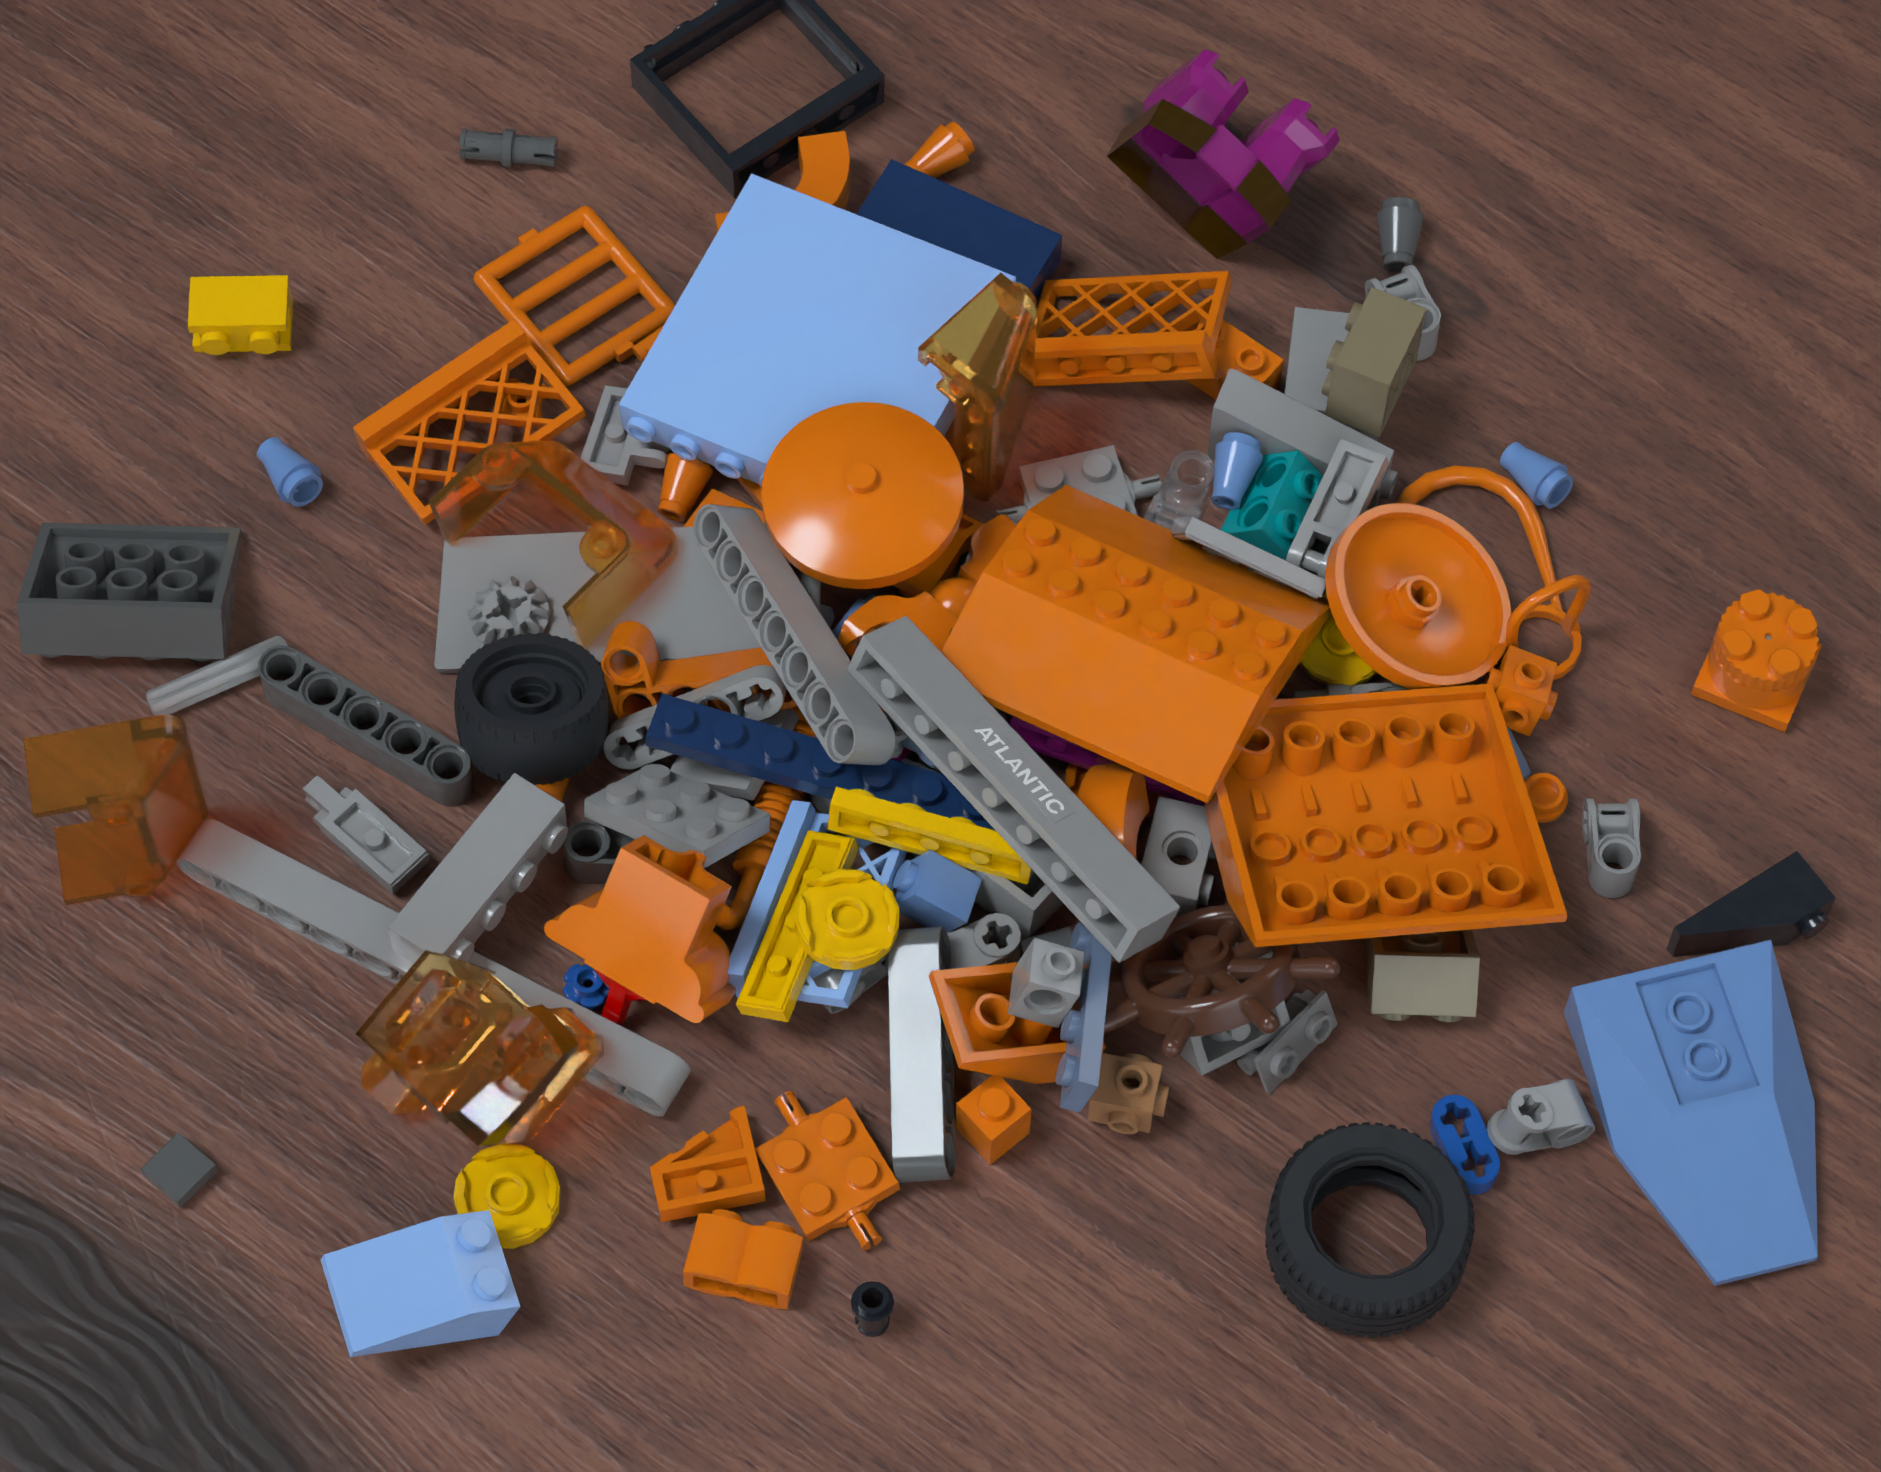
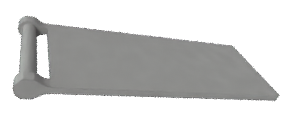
M693 527L447 538L444 541L434 663L435 669L439 674L459 673L461 666L465 664V660L469 659L470 655L475 653L477 649L483 647V644L473 633L468 610L472 609L475 604L476 593H483L490 588L491 580L501 583L509 581L511 575L519 581L527 582L532 580L537 588L544 592L549 604L550 616L542 634L560 636V638L576 642V644L583 646L585 650L587 649L591 655L593 654L600 666L613 628L625 621H636L644 624L652 632L661 661L761 647L697 545ZM801 572V584L820 612L821 581L815 580ZM505 601L502 602V607H500L502 615L507 620H511L513 626L516 625V608H512ZM621 651L628 656H635L629 651Z

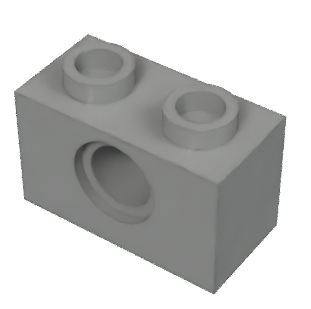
M1159 796L1141 865L1180 906L1175 916L1177 917L1197 910L1198 904L1208 906L1214 876L1206 874L1209 859L1217 860L1207 824L1205 807ZM1178 855L1186 856L1192 860V863L1178 865L1173 863L1170 858Z

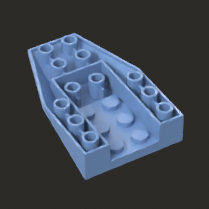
M1763 941L1572 987L1564 1010V1016L1612 1152L1714 1286L1816 1261L1818 1258L1815 1101L1772 941Z

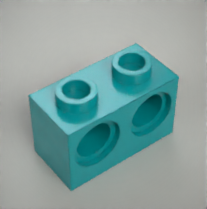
M1299 450L1263 455V461L1247 488L1239 509L1229 511L1221 530L1286 560L1288 551L1323 475Z

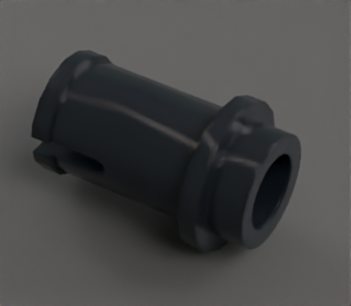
M870 1281L861 1284L855 1289L851 1298V1308L855 1315V1323H859L858 1330L869 1337L880 1336L887 1330L890 1322L889 1316L893 1311V1294L887 1286L880 1282Z

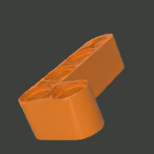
M625 621L613 628L601 661L607 689L618 720L658 704L662 693L677 697L688 692L682 687L695 690L753 666L766 665L773 667L761 647L661 661L652 632L644 624L636 621ZM621 651H629L635 656H628ZM755 684L752 695L763 693L767 699L770 698L772 689L763 690L759 684ZM786 690L780 710L797 706L788 690ZM634 694H640L642 696H645L647 699H640L636 697ZM747 698L741 700L743 708ZM712 699L704 703V706L731 713L730 707L722 700Z

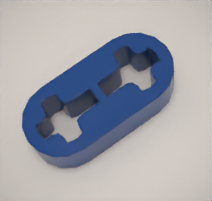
M1447 1095L1438 1100L1433 1107L1429 1123L1432 1138L1436 1146L1442 1150V1155H1447L1451 1159V1164L1456 1165L1459 1170L1458 1175L1464 1178L1465 1186L1468 1187L1470 1194H1483L1490 1190L1496 1182L1500 1167L1498 1153L1488 1136L1485 1124L1474 1103L1465 1096ZM1448 1112H1452L1456 1119L1465 1118L1461 1130L1463 1138H1459L1452 1124L1443 1125ZM1469 1150L1473 1161L1477 1165L1486 1164L1482 1177H1477L1474 1171L1464 1172L1468 1159L1466 1151Z

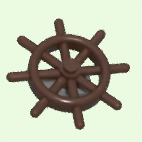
M1219 905L1194 910L1175 917L1163 938L1158 942L1127 958L1125 961L1120 963L1118 961H1111L1109 982H1121L1126 1001L1106 1010L1104 1035L1136 1020L1143 1027L1166 1035L1161 1046L1166 1056L1173 1058L1181 1055L1203 1076L1274 1040L1290 1023L1284 1000L1295 988L1299 979L1334 978L1340 971V964L1332 957L1301 958L1297 944L1254 947L1230 905ZM1271 951L1273 952L1271 958H1259ZM1153 981H1164L1150 988Z

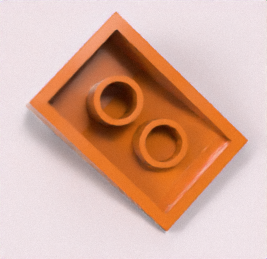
M1018 962L931 971L928 977L959 1069L1034 1084L1056 1082L1058 1064L1066 1052L1067 1041L1060 1038L1062 1022L1056 1028L1008 1014L1012 973ZM1103 1041V1046H1102V1052H1103L1104 1049L1106 1048V1047H1105V1044H1104V1041Z

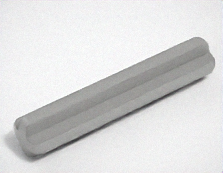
M274 636L225 659L216 661L149 690L146 693V699L152 713L156 718L165 717L259 676L258 661L261 655L274 646H288L282 636Z

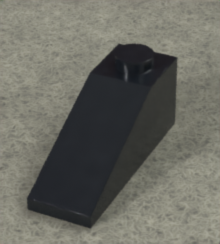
M1796 851L1675 926L1666 949L1672 957L1721 952L1768 940L1772 941L1773 946L1787 945L1801 935L1804 939H1810L1828 925L1830 921L1828 915L1836 897L1800 853Z

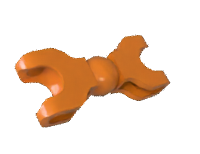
M1001 514L977 528L973 533L969 553L967 554L965 564L960 567L958 577L938 582L930 594L925 590L911 598L895 595L876 596L861 606L845 620L838 642L843 650L853 657L862 636L907 616L941 652L982 572L1017 524L1007 515Z

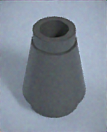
M1394 197L1382 202L1381 210L1377 212L1376 217L1384 268L1391 272L1401 273L1403 267L1413 265L1424 214L1420 211V204L1416 200Z

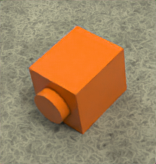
M992 1075L956 1103L955 1128L985 1161L991 1165L1030 1134L1032 1109L1002 1077Z

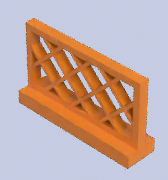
M1212 271L1045 280L1029 338L1020 339L1016 352L1029 386L1214 379L1218 368V361L1214 351L1232 285L1230 272ZM1202 289H1215L1212 295L1199 304L1190 299L1191 296ZM1168 291L1170 293L1151 307L1144 301V299L1155 292ZM1109 294L1124 295L1106 309L1097 303ZM1056 297H1078L1077 300L1060 311L1054 307ZM1179 304L1188 309L1187 312L1171 323L1162 318L1163 315ZM1136 306L1142 313L1122 326L1116 318ZM1090 308L1096 315L1076 328L1070 321ZM1199 320L1205 325L1204 330L1184 331ZM1151 323L1160 328L1159 331L1154 333H1138ZM1106 325L1114 331L1110 335H1092ZM1060 327L1069 333L1064 337L1046 338Z
M513 319L355 425L353 430L362 453L370 463L374 462L425 526L586 415L584 408L528 342L526 332ZM525 360H528L536 370L534 386L508 383L510 370ZM543 380L549 387H542ZM479 391L497 393L494 412L468 410L470 397ZM505 394L531 397L528 417L502 414ZM539 398L560 400L568 409L555 419L536 418ZM439 418L457 420L453 440L427 437L429 425ZM465 421L491 424L488 443L461 441ZM499 425L525 427L523 440L514 447L496 445ZM399 445L416 447L413 467L391 465L384 455ZM425 448L451 451L447 471L421 469ZM459 452L485 455L483 468L474 474L455 472ZM402 478H410L409 486ZM418 480L445 482L442 495L424 506L416 496Z

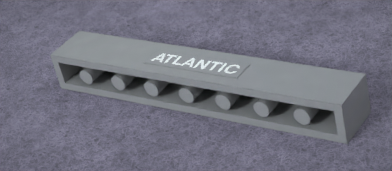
M907 616L862 636L846 670L1106 950L1120 963L1161 940L1179 911L1180 906L1001 717L995 708L969 683L962 673L937 649L928 637Z

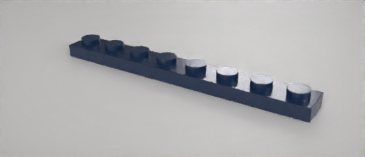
M663 693L646 734V746L831 800L836 787L847 790L862 789L872 793L879 799L897 804H916L925 809L926 812L948 818L963 817L971 820L977 826L995 830L944 774L889 759L882 765L837 763L828 756L816 737Z

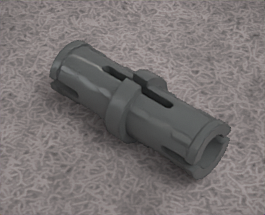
M463 128L459 147L463 148L460 149L459 156L463 160L499 161L503 167H513V163L555 168L558 157V149H555V147L558 146V137L516 134L515 129H505L504 133Z

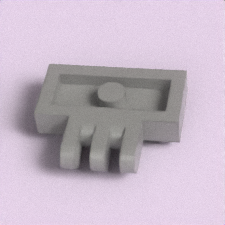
M605 385L577 467L582 479L628 486L634 465L653 468H664L668 455L664 452L670 451V448L654 441L649 443L641 442L623 429L619 403L627 388Z

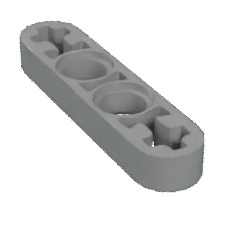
M758 665L679 695L677 698L701 705L712 699L722 700L730 707L732 714L760 721L780 710L787 688L772 666ZM755 684H759L763 690L771 688L770 698L766 699L763 693L752 695ZM747 698L743 708L741 700ZM658 704L620 718L611 725L604 741V753L611 764L618 768L629 770L672 755V753L646 746V736L643 737L646 727L648 729ZM624 736L628 742L639 740L636 750H632L628 744L620 746V738Z

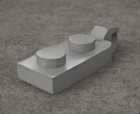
M318 775L303 788L306 794L305 801L317 812L313 817V821L320 828V831L391 894L394 895L430 861L427 850L356 788L351 791L345 787L338 793Z

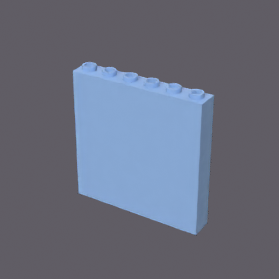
M751 174L619 403V410L623 429L641 442L649 443L654 441L670 448L677 456L685 460L693 461L698 459L715 466L720 473L734 479L742 477L759 484L761 488L767 462L780 440L807 417L833 406L855 402H875L897 406L922 417L945 436L1017 303L1016 277Z

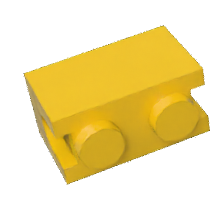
M288 275L190 277L189 333H193L192 347L194 352L222 355L227 352L253 351L258 354H271L276 351H291L293 298Z

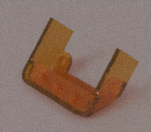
M557 441L501 442L488 445L428 501L445 542L453 547L521 480L587 530L580 541L579 550L583 562L595 574L562 606L577 644L583 646L586 650L675 561L678 555V543L672 528Z
M157 715L23 738L34 818L88 809L90 817L94 820L54 828L65 905L120 895L141 897L154 892L156 887L162 884L168 876L178 857L204 819L208 817L206 794L185 721L173 715Z

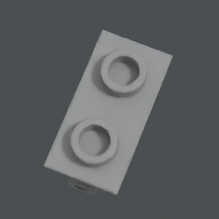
M1305 990L1302 994L1295 993L1285 1004L1290 1023L1274 1040L1242 1055L1237 1060L1238 1066L1246 1074L1252 1075L1255 1071H1258L1265 1092L1269 1095L1284 1079L1289 1078L1295 1072L1297 1066L1318 1044L1323 1043L1338 1025L1326 991L1321 990L1317 996L1310 990Z

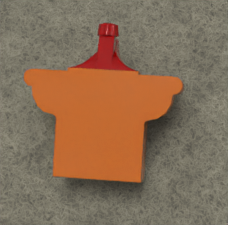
M643 835L621 847L604 889L595 892L546 922L544 926L546 936L585 959L584 963L592 967L609 988L602 1017L621 1026L627 1017L631 1001L641 1002L642 1000H648L653 1004L658 1002L692 1023H699L727 1005L735 995L736 988L729 983V975L727 974L729 958L731 956L730 949L722 938L713 931L732 886L703 868L707 858L701 852L696 850H688L686 852L672 851Z

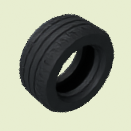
M1362 1122L1359 1125L1351 1123L1348 1127L1345 1125L1337 1126L1335 1130L1329 1129L1324 1132V1135L1318 1134L1313 1137L1312 1141L1308 1140L1302 1149L1299 1148L1294 1152L1293 1157L1289 1158L1286 1166L1279 1173V1178L1272 1193L1265 1228V1248H1267V1259L1270 1261V1270L1274 1273L1273 1278L1276 1283L1280 1284L1282 1293L1288 1296L1287 1300L1291 1304H1296V1309L1301 1314H1307L1306 1317L1312 1321L1317 1320L1318 1325L1322 1327L1327 1326L1330 1328V1331L1337 1332L1339 1330L1343 1331L1342 1334L1350 1336V1334H1353L1355 1337L1362 1338L1364 1335H1368V1338H1376L1377 1336L1383 1338L1390 1336V1333L1397 1335L1402 1334L1404 1330L1410 1331L1414 1329L1415 1325L1420 1326L1426 1323V1319H1431L1436 1315L1437 1311L1445 1307L1446 1302H1449L1463 1276L1475 1232L1474 1211H1472L1473 1202L1469 1198V1189L1465 1186L1464 1178L1458 1175L1459 1170L1456 1165L1451 1164V1159L1447 1155H1442V1150L1437 1146H1432L1431 1141L1420 1139L1421 1136L1417 1133H1409L1408 1129L1401 1128L1399 1130L1394 1125L1389 1124L1385 1126L1383 1123L1371 1125L1370 1122ZM1349 1186L1380 1187L1398 1194L1415 1209L1426 1231L1427 1249L1410 1266L1389 1275H1363L1341 1267L1322 1250L1312 1230L1311 1215L1313 1210L1328 1195Z

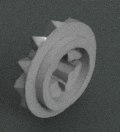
M511 575L509 581L501 583L491 580L490 588L483 593H476L475 604L472 609L468 610L473 633L483 645L510 635L543 633L550 616L549 604L544 592L537 588L532 580L527 582L519 581L513 575ZM504 601L506 604L509 603L512 608H516L515 619L517 624L514 626L511 620H507L502 615L500 607H502L501 603Z

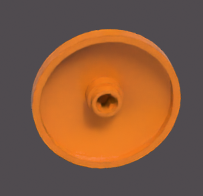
M855 402L833 406L807 417L780 440L767 462L762 480L761 497L764 519L770 537L784 557L794 567L815 580L829 585L850 589H872L905 581L928 568L942 555L953 540L962 519L964 484L961 467L954 450L945 437L932 424L922 417L897 406L875 402Z
M1392 503L1367 510L1349 524L1335 540L1330 550L1325 570V585L1329 607L1347 643L1374 671L1393 683L1411 690L1472 685L1500 660L1507 647L1506 627L1511 616L1507 588L1491 556L1464 527L1432 509L1408 503Z

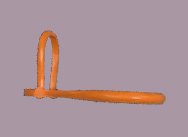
M1457 465L1427 472L1403 489L1396 503L1417 505L1419 501L1434 490L1453 485L1478 486L1501 496L1517 512L1545 587L1526 598L1512 612L1506 627L1507 647L1500 658V662L1510 645L1519 648L1518 631L1523 620L1533 617L1547 618L1560 624L1572 642V651L1567 660L1556 666L1553 680L1560 679L1570 672L1581 653L1582 636L1580 634L1581 628L1578 618L1588 601L1591 583L1588 578L1581 575H1571L1556 581L1544 525L1535 504L1529 496L1511 479L1481 467ZM1578 588L1567 613H1565L1562 609L1559 594ZM1550 599L1551 604L1540 605Z

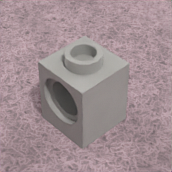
M1034 938L1013 969L1008 1014L1058 1028L1080 996L1084 952Z

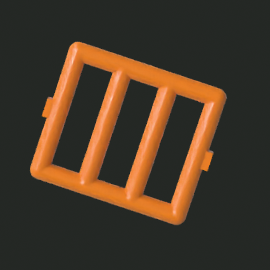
M586 205L579 207L539 233L533 228L518 237V246L477 270L473 277L474 283L507 322L513 319L517 321L526 332L528 342L565 387L572 386L613 359L621 363L632 356L634 353L631 348L661 328L676 305L590 206ZM582 228L598 244L595 248L514 298L510 296L498 281ZM610 260L627 277L542 331L538 329L526 314L531 309ZM639 292L654 308L653 312L570 364L554 347V345Z

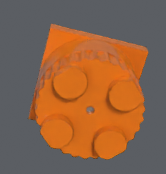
M1759 589L1742 594L1740 600L1734 601L1732 606L1727 607L1725 613L1722 614L1710 650L1695 681L1691 695L1785 733L1823 645L1819 643V638L1817 637L1818 629H1816L1817 622L1811 610L1803 608L1802 605L1796 604L1793 599H1787L1784 595L1766 594Z

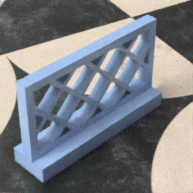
M792 800L729 958L728 981L736 988L735 994L737 998H739L807 831L822 833L832 831L827 829L829 814L816 813L811 802ZM854 837L859 846L858 853L865 863L864 866L857 870L872 875L875 881H878L882 886L884 883L892 891L894 888V877L903 864L907 851L891 847L889 852L870 861L863 848L874 842ZM815 961L812 963L805 983L809 985H803L797 1001L848 1008L863 968L843 970L844 973L838 988L830 989L817 987L813 979L831 969Z

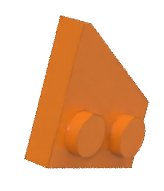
M745 1105L730 1111V1120L708 1135L704 1130L688 1140L680 1151L669 1153L650 1166L651 1180L661 1223L696 1216L699 1213H711L716 1209L726 1210L766 1201Z

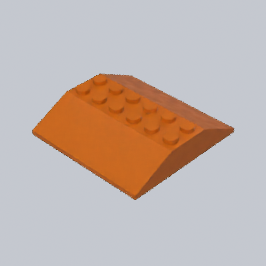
M1065 485L1030 508L982 572L941 653L962 673L991 706L1208 804L1332 612L1327 598L1318 597L1313 599L1308 597L1305 593L1286 584L1281 585L1267 577L1249 571L1248 566L1242 563L1238 566L1224 557L1210 554L1202 549L1204 545L1193 540H1178L1173 537L1171 530Z
M1493 684L1275 700L1208 804L1205 803L1207 824L1228 903L1254 947L1566 922L1567 919L1565 905Z

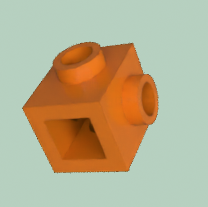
M1512 645L1509 646L1498 668H1490L1483 684H1493L1506 727L1530 737L1539 718L1547 721L1554 709L1558 693L1552 691L1551 687L1557 663Z

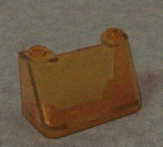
M999 273L918 347V361L925 367L932 363L938 368L942 379L936 383V389L955 403L954 419L944 437L951 445L959 461L964 490L977 500L983 502L988 501L1003 485L1033 395L1037 311L1035 306L1037 302L1033 293L1025 285L1012 282L1002 273Z

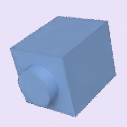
M929 850L911 861H905L894 877L893 887L896 889L894 897L899 906V913L925 927L944 926L947 932H950L968 922L982 878L936 852Z

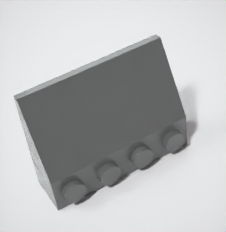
M42 523L17 601L22 654L41 655L47 658L59 657L61 655L91 656L96 659L110 657H141L145 660L190 658L200 662L212 659H225L232 629L241 546V528Z

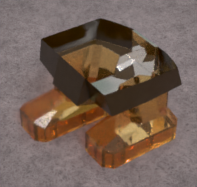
M427 950L422 953L355 1033L375 1052L362 1066L361 1086L391 1114L396 1115L420 1114L427 1106L445 1124L451 1121L477 1146L499 1144L500 1142L504 1144L530 1143L604 1055L603 1036L595 1033L577 1017L572 1008H546L543 1004L530 1007L499 978L493 976L496 973L495 971Z

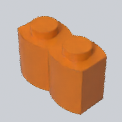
M723 1209L713 1210L712 1214L699 1213L683 1270V1286L711 1295L735 1297L751 1304L788 1310L803 1251V1237L795 1234V1230L791 1226L781 1222L768 1221L764 1223V1226L750 1225L743 1222V1218L739 1214Z

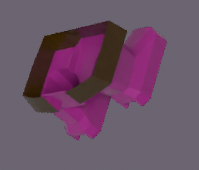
M1204 49L1154 87L1143 101L1144 113L1121 130L1107 158L1218 259L1245 246L1269 230L1292 200L1287 193L1295 180L1328 157L1340 139L1335 127L1331 128L1324 135L1313 120L1305 117V114L1312 105L1309 102L1294 98L1246 132L1239 141L1224 126L1238 105L1249 93L1246 80L1241 77L1232 85L1227 81L1225 74L1221 70L1212 67L1220 56L1215 52Z

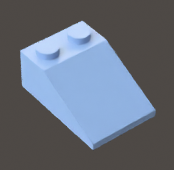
M490 1210L441 1216L324 1254L320 1259L350 1357L498 1336L521 1307Z

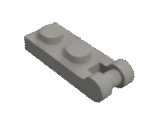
M1340 439L1288 551L1287 562L1302 569L1318 574L1317 576L1325 579L1326 564L1330 550L1340 533L1358 516L1366 512L1388 465L1386 455ZM1316 538L1330 543L1325 554L1311 550Z

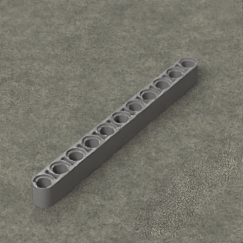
M209 818L204 819L176 861L180 870L197 883L394 984H397L414 964L392 950L388 926L399 914L398 912L219 821ZM473 951L468 960L469 963H466L460 970L453 969L443 982L418 967L402 986V988L555 1065L563 1054L542 1022L527 1009L528 1007L543 1004L560 1020L579 1043L578 1048L562 1067V1070L653 1116L662 1117L665 1115L691 1072L688 1064L673 1052ZM475 965H478V966L487 968V969H489V970L482 969V968L477 967V966H475Z

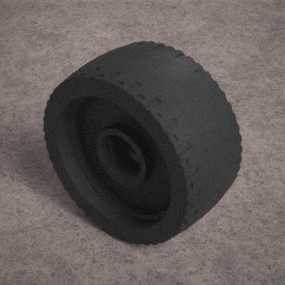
M542 633L502 637L499 640L483 645L481 649L479 648L475 653H472L470 658L465 660V664L461 666L456 680L454 711L460 745L469 755L473 766L489 777L506 783L516 773L533 785L555 783L556 781L573 777L574 774L585 770L589 764L593 763L594 759H597L604 747L609 716L608 693L604 673L598 660H595L594 655H591L587 649L585 650L583 646L576 644L574 641Z

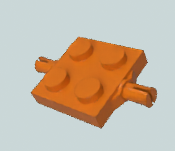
M794 1091L785 1092L786 1100L793 1111L790 1110L783 1096H778L774 1104L778 1107L789 1126L780 1135L755 1148V1151L807 1242L830 1229L849 1226L863 1251L871 1249L870 1242L863 1230H865L873 1245L876 1246L880 1243L882 1237L877 1233L867 1214L878 1202L899 1191L900 1186L848 1098L845 1097L818 1113L807 1115L796 1098Z

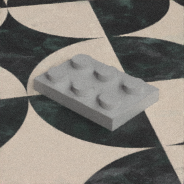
M651 763L645 765L631 775L611 783L606 788L585 798L584 801L585 818L635 840L645 835L672 851H699L707 858L703 868L770 832V813L751 806L744 799L732 798L711 789L704 782L692 781L671 772L668 767L660 764Z

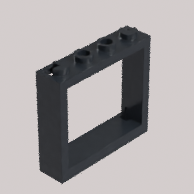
M718 0L708 11L692 21L682 22L671 34L655 44L644 46V51L630 59L632 87L733 198L739 196L751 174L766 179L799 157L798 137L839 132L884 103L885 75L815 0ZM780 9L842 75L845 81L728 154L663 81Z

